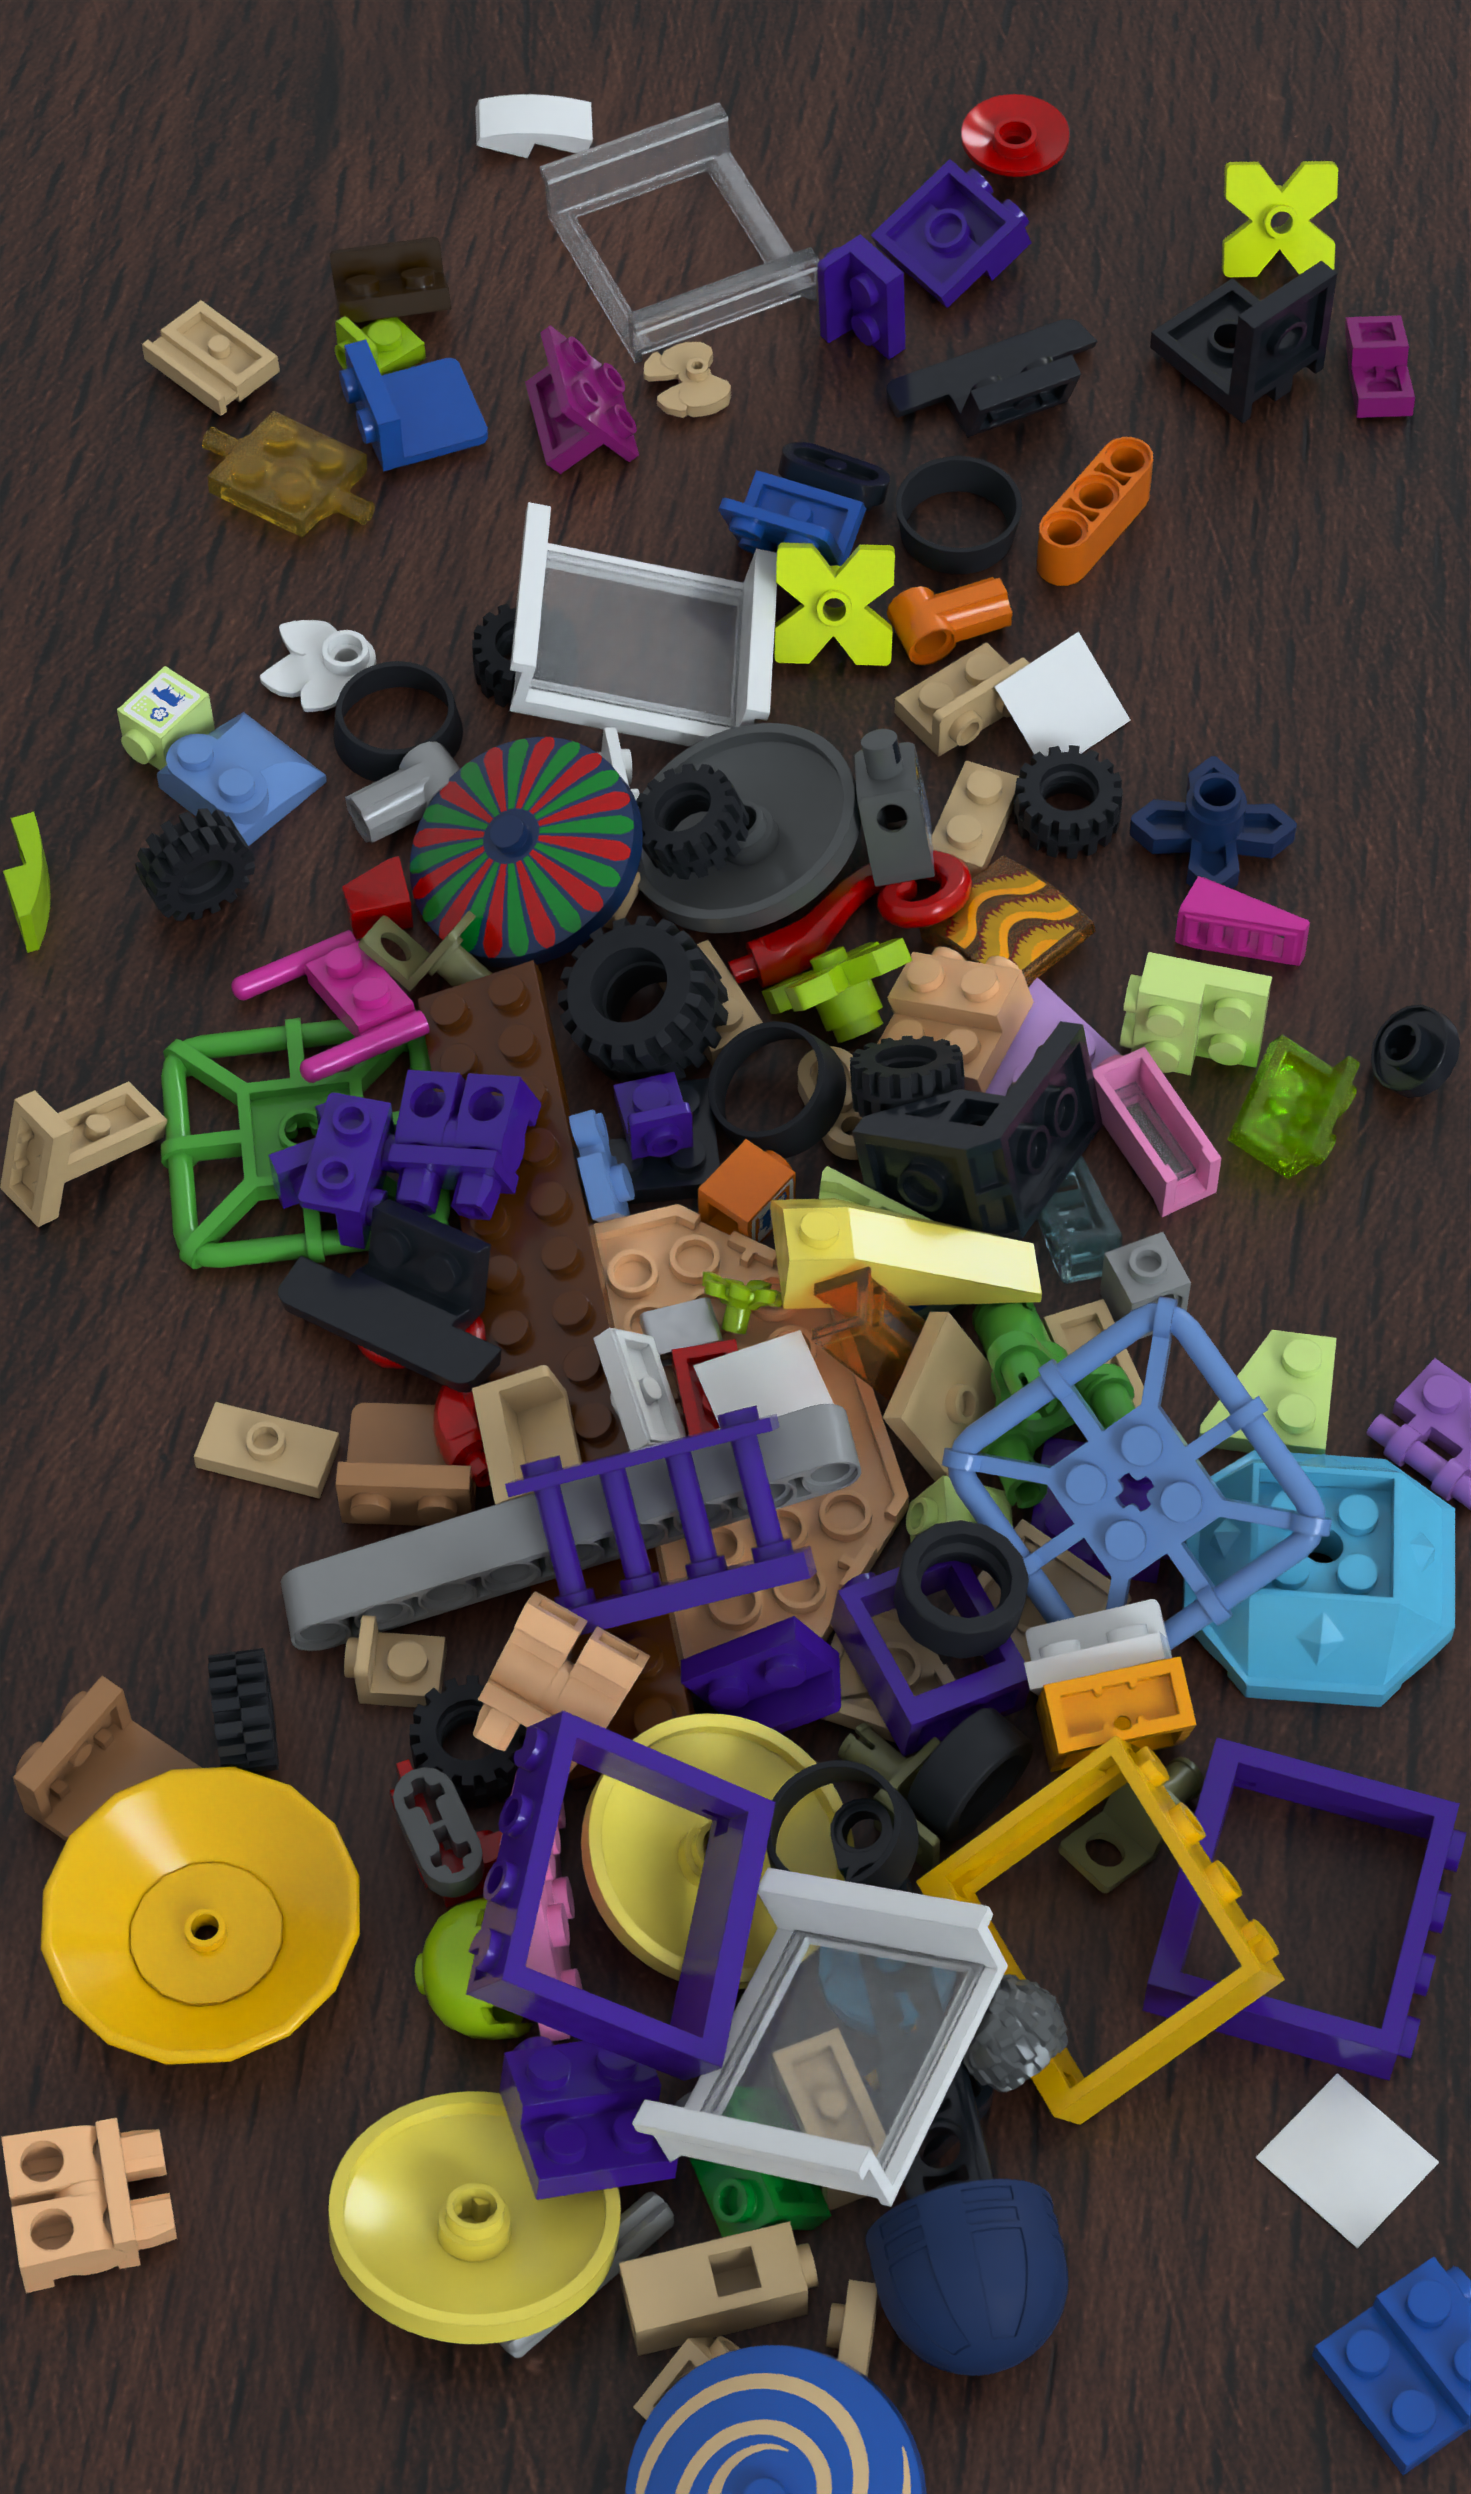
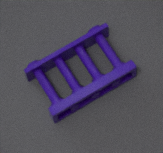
M751 1406L717 1415L720 1427L718 1429L567 1467H562L560 1455L520 1465L523 1478L505 1484L508 1497L534 1491L560 1593L559 1596L554 1597V1601L588 1621L581 1635L594 1632L597 1626L604 1630L809 1579L817 1573L811 1547L807 1546L793 1550L791 1539H783L757 1435L780 1427L777 1414L760 1418L757 1406ZM726 1442H731L757 1544L756 1547L751 1548L753 1560L727 1566L725 1555H717L691 1451ZM665 1458L691 1563L685 1564L686 1577L661 1582L659 1571L652 1572L625 1469ZM595 1475L600 1477L625 1579L619 1581L622 1593L596 1599L593 1587L586 1588L560 1484Z

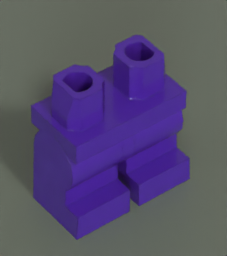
M408 1070L396 1125L395 1144L391 1143L387 1159L388 1163L399 1174L396 1202L426 1216H431L436 1213L441 1189L455 1190L451 1207L458 1215L468 1219L490 1220L500 1193L515 1194L519 1179L515 1172L523 1159L527 1126L536 1125L542 1104L520 1076L468 1073L467 1080H465L460 1073ZM433 1089H441L444 1092H435ZM491 1092L501 1093L503 1096H495Z

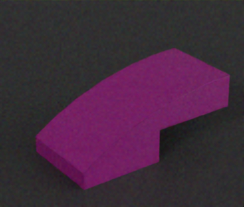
M1402 316L1346 317L1347 358L1357 418L1413 416L1415 395L1407 367L1409 344Z

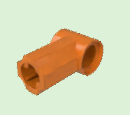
M993 577L936 595L928 587H913L897 595L888 605L886 612L888 620L910 661L917 665H929L942 660L954 649L956 642L1012 625V610L1007 590L1000 578L994 579Z

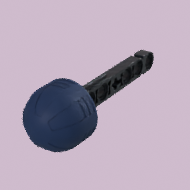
M860 1798L849 1801L842 1805L834 1814L830 1824L831 1840L838 1869L845 1880L860 1875L869 1869L882 1856L891 1840L894 1821L886 1808L876 1800ZM873 1819L882 1823L880 1837L873 1845L860 1849L848 1845L847 1836L849 1831L859 1821ZM907 1877L897 1890L914 1893L912 1884ZM859 1954L884 2061L878 2062L875 2066L890 2130H892L908 2097L910 2080L921 2071L945 2022V2017L931 1967L908 1963L904 1969L898 1972L886 1973L877 1968V1957ZM908 1992L911 2003L921 2016L916 2019L917 2030L910 2034H905L900 2027V2024L904 2022V2012L901 2001L896 1995L897 1993ZM962 2060L903 2181L907 2201L892 2208L875 2221L866 2235V2246L882 2308L896 2334L912 2352L929 2365L943 2371L960 2375H987L1004 2371L1026 2360L1050 2337L1064 2310L1068 2292V2268L1057 2218L1053 2211L1052 2198L1047 2190L1027 2181L995 2179L969 2072ZM948 2134L960 2140V2151L952 2164L944 2168H933L924 2163L923 2153L926 2145L933 2138Z

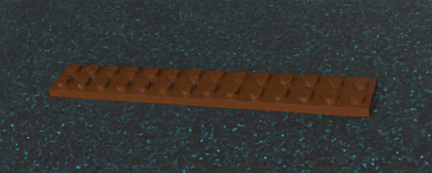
M534 960L418 998L420 1011L426 1017L430 1032L425 1034L431 1071L460 1073L465 1080H467L468 1073L520 1076L542 1103L536 1125L527 1126L523 1159L515 1172L519 1176L515 1194L500 1193L490 1220L468 1219L460 1215L459 1218L462 1232L491 1244L485 1308L480 1317L485 1326L487 1342L502 1348L500 1365L490 1375V1381L492 1382L537 1366L547 1365L567 1391L583 1463L630 1451L620 1418L612 1406L610 1399L611 1390L594 1341L596 1336L608 1328H615L594 1224L577 1161L579 1152L569 1122L571 1114L542 974ZM435 1088V1092H444L441 1089ZM491 1092L492 1095L503 1096L501 1093ZM657 1546L646 1550L652 1572L659 1571L661 1582L668 1581L661 1547ZM620 1558L582 1570L586 1588H594L596 1599L622 1593L619 1581L625 1579ZM556 1578L530 1586L531 1596L536 1591L554 1601V1597L560 1595ZM674 1612L604 1629L650 1655L642 1672L607 1726V1730L633 1740L657 1724L673 1718L695 1714L691 1691L681 1683V1660L684 1657ZM592 1633L579 1636L567 1658L568 1661L576 1663ZM577 1763L569 1773L567 1782L574 1790L595 1785L602 1773Z

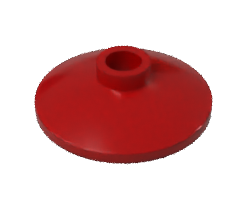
M1007 94L989 98L976 105L967 114L962 124L961 142L968 157L981 168L999 175L1019 177L1043 172L1058 163L1067 151L1070 132L1065 117L1050 103L1033 96Z

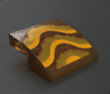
M1004 855L972 879V890L969 900L961 910L939 923L919 927L922 941L936 948H950L958 952L966 961L985 964L991 956H1002L1011 960L1022 970L1027 985L1031 984L1037 977L1045 973L1096 932L1094 922L1069 898L1033 871Z

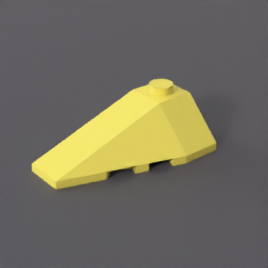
M836 1198L771 1200L770 1211L783 1309L1041 1302L1042 1290L1033 1243Z

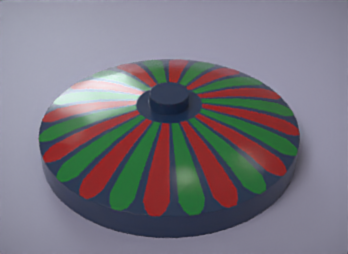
M531 737L494 747L478 755L449 778V783L433 797L421 818L413 840L410 856V883L417 908L425 922L442 940L470 910L476 917L459 936L463 939L460 945L483 965L511 968L532 960L537 965L559 958L591 938L590 934L602 928L612 918L629 893L636 877L642 853L643 829L639 807L628 784L613 766L600 754L578 742L555 737Z

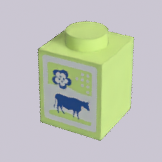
M166 666L158 671L117 709L122 733L121 742L126 752L141 764L150 763L159 770L167 765L166 755L168 749L176 740L190 734L208 735L215 730L209 694Z

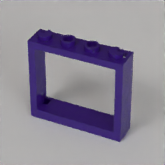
M561 1711L527 1727L523 1748L515 1751L514 1762L518 1770L512 1795L504 1804L499 1818V1830L503 1835L497 1861L489 1870L484 1883L483 1895L487 1900L481 1930L475 1935L469 1952L475 1954L466 1994L683 2081L722 2069L776 1802L566 1711ZM572 1761L712 1820L670 2025L526 1967Z
M1216 1737L1195 1816L1206 1834V1837L1199 1841L1212 1863L1234 1786L1428 1839L1381 2029L1261 1996L1213 2030L1390 2081L1397 2055L1411 2059L1421 2019L1409 2016L1408 2011L1412 1994L1426 1997L1436 1955L1425 1953L1423 1950L1428 1931L1441 1934L1452 1893L1438 1889L1443 1869L1457 1872L1467 1832L1454 1829L1460 1804ZM1181 1867L1151 1968L1143 2005V2011L1170 2018L1218 1984L1217 1982L1182 1973L1202 1901Z

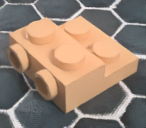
M937 947L931 955L912 952V961L904 966L887 997L894 1014L877 1044H881V1039L886 1038L902 1040V1036H913V1039L929 1036L933 1037L934 1041L948 1040L950 1045L956 1044L959 1046L963 1053L965 1090L985 1093L1034 1003L1022 970L1011 960L1002 956H991L984 964L966 961L958 952L947 947Z

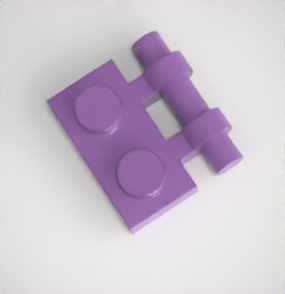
M1434 1358L1395 1400L1392 1413L1407 1424L1400 1427L1385 1415L1380 1414L1368 1428L1367 1435L1385 1448L1383 1455L1400 1467L1408 1464L1432 1482L1431 1490L1446 1501L1454 1498L1471 1510V1383ZM1429 1439L1454 1458L1449 1461L1445 1460L1425 1445L1426 1441Z

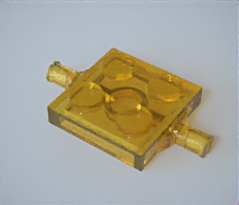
M273 411L244 438L237 439L218 430L216 427H210V431L207 430L203 437L202 447L205 450L225 458L208 475L209 493L300 537H303L319 520L333 513L339 512L358 521L362 525H366L367 520L370 521L375 510L374 503L350 493L351 487L367 472V454L276 411Z

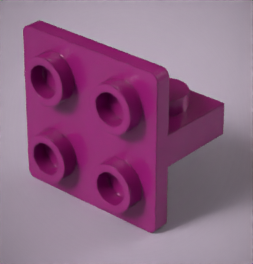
M548 326L541 331L540 334L548 366L528 379L525 384L546 465L562 474L602 444H605L628 462L634 460L639 456L634 438L637 428L632 416L626 409L622 394L625 391V384L620 374L609 363L602 365L590 356L576 338H566L552 326Z

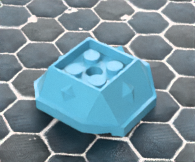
M1256 1450L1251 1451L1210 1476L1225 1498L1297 1511ZM1290 1452L1318 1491L1325 1507V1517L1332 1519L1329 1537H1322L1319 1545L1311 1553L1325 1554L1333 1562L1318 1563L1307 1556L1304 1560L1231 1609L1233 1617L1219 1626L1212 1622L1194 1634V1636L1228 1671L1227 1676L1245 1698L1381 1707L1401 1688L1402 1683L1426 1665L1452 1640L1455 1630V1508L1387 1459ZM1219 1517L1188 1538L1185 1544L1213 1584L1217 1586L1290 1536L1294 1531ZM1184 1577L1182 1609L1197 1600L1194 1591Z

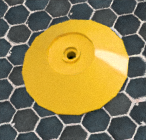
M237 1767L172 1769L114 1793L69 1835L43 1889L41 1952L63 2004L108 2045L165 2065L231 2062L289 2037L336 1991L360 1936V1876L336 1824L291 1785ZM211 1925L218 1929L216 1935L208 1940H200L194 1937L196 1931L203 1926Z

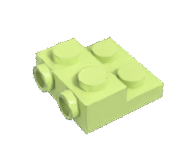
M1148 952L1143 975L1131 974L1124 1002L1126 1015L1120 1037V1047L1130 1048L1131 1052L1145 1047L1162 1073L1176 1072L1191 1075L1195 1056L1210 1058L1223 1065L1239 1064L1256 1068L1261 1050L1272 977Z

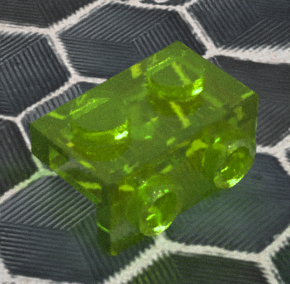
M1283 1034L1269 1044L1227 1140L1287 1179H1290L1310 1164L1314 1167L1319 1166L1327 1158L1336 1142V1135L1331 1132L1336 1119L1348 1109L1356 1095L1357 1087L1352 1082L1360 1062L1349 1055L1337 1065L1331 1067Z

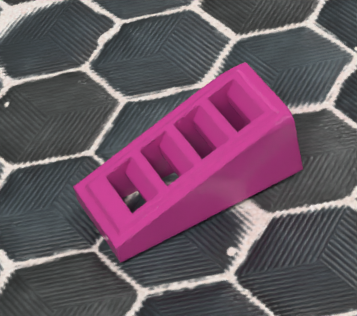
M1198 876L1179 909L1175 942L1196 949L1300 966L1305 957L1310 922L1285 910Z

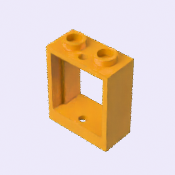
M1181 1656L1043 1685L1036 1703V1711L1050 1772L1072 1768L1114 1736L1140 1749L1148 1746L1154 1751L1184 1744L1197 1725Z

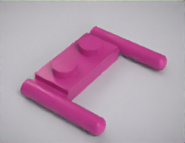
M350 930L238 976L231 984L234 996L244 1001L307 975L308 982L354 1035L355 1038L301 1062L300 1074L308 1083L320 1081L430 1032L424 1014L420 1010H415L414 1002L384 968L359 948L358 943L360 941H356Z

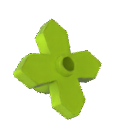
M903 937L891 939L881 944L878 941L866 943L846 952L844 946H841L811 959L810 963L813 970L763 990L762 994L771 1014L782 1013L792 1008L794 1012L804 1011L816 1006L825 1030H833L837 1042L841 1043L863 1035L883 1024L878 1012L883 1005L871 979L911 962L912 958Z

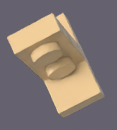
M129 1081L59 1113L34 1090L14 1099L0 1188L37 1227H40L59 1217L65 1182L163 1138L167 1119Z

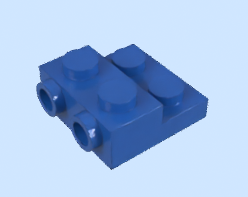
M1432 2257L1377 2295L1372 2307L1315 2345L1312 2353L1314 2359L1402 2475L1408 2473L1471 2428V2280L1456 2266L1445 2271L1435 2257Z

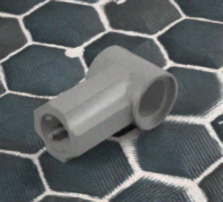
M438 742L422 743L407 753L398 771L345 797L347 810L354 821L357 831L366 843L369 841L373 843L422 818L433 797L449 783V778L460 769L445 747Z

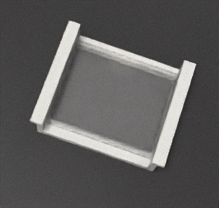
M528 502L525 513L510 670L516 671L510 706L511 712L598 729L616 727L618 733L690 747L716 733L753 724L755 719L767 721L770 714L777 594V553L756 549L744 583L550 544L548 543L551 506Z
M767 1868L759 1883L758 1894L778 1929L733 2013L723 2068L700 2076L684 2108L644 2100L632 2124L637 2132L655 2137L670 2163L683 2155L878 2198L881 2205L891 2207L1008 1967L988 1928L993 1913L990 1907L985 1905Z

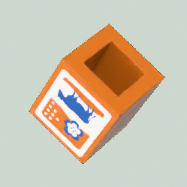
M745 1139L698 1188V1212L701 1222L728 1235L736 1231L761 1243L773 1231L770 1211L771 1200L795 1199L796 1172L792 1170L789 1163L778 1153L771 1150L763 1151Z

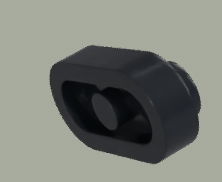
M794 442L786 444L782 448L778 473L782 478L864 503L866 511L871 510L872 506H878L885 502L890 476L884 469L812 443Z

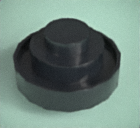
M1422 1004L1406 1006L1393 1013L1380 1027L1373 1042L1371 1064L1375 1077L1384 1087L1407 1098L1423 1097L1437 1090L1451 1075L1458 1060L1460 1040L1457 1028L1446 1015Z

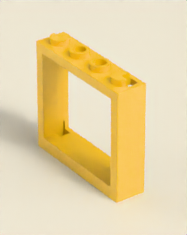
M1117 1736L1111 1738L916 1881L924 1895L982 1905L975 1894L977 1891L1124 1784L1129 1783L1242 1966L1084 2078L1066 2047L1061 2053H1057L1055 2057L1051 2058L1050 2064L1031 2077L1052 2115L1055 2118L1079 2125L1285 1980L1272 1960L1279 1955V1950L1274 1940L1259 1921L1252 1919L1249 1922L1235 1901L1242 1896V1891L1237 1881L1219 1860L1212 1863L1200 1845L1199 1841L1206 1837L1200 1822L1184 1803L1179 1802L1175 1805L1163 1784L1170 1777L1160 1759L1148 1746L1140 1749ZM990 1921L988 1928L1008 1965L1004 1975H1016L1019 1980H1026L994 1924Z

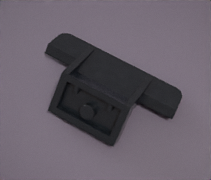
M1062 319L893 379L886 387L887 402L896 418L944 402L967 438L1068 402L1081 376L1073 355L1094 348L1098 340L1078 321Z
M387 1199L373 1207L368 1264L357 1269L350 1278L300 1256L279 1286L278 1296L287 1312L458 1392H471L472 1388L480 1386L500 1365L502 1348L465 1332L485 1308L491 1244L391 1199Z

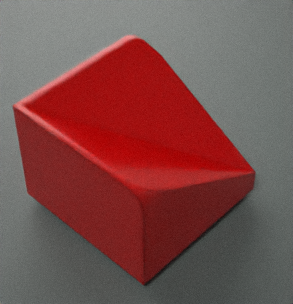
M399 856L387 859L342 886L355 939L363 938L382 916L389 917L402 930L414 927L411 901Z

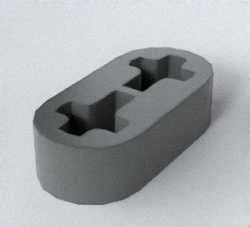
M423 1767L411 1770L401 1777L395 1786L393 1794L398 1824L428 1887L440 1896L451 1898L464 1896L476 1889L483 1879L485 1866L480 1840L449 1777L433 1768ZM426 1792L431 1800H436L438 1822L429 1824L423 1809L420 1806L415 1807L414 1796ZM446 1840L449 1841L457 1858H463V1870L452 1873L447 1865H442L439 1843Z

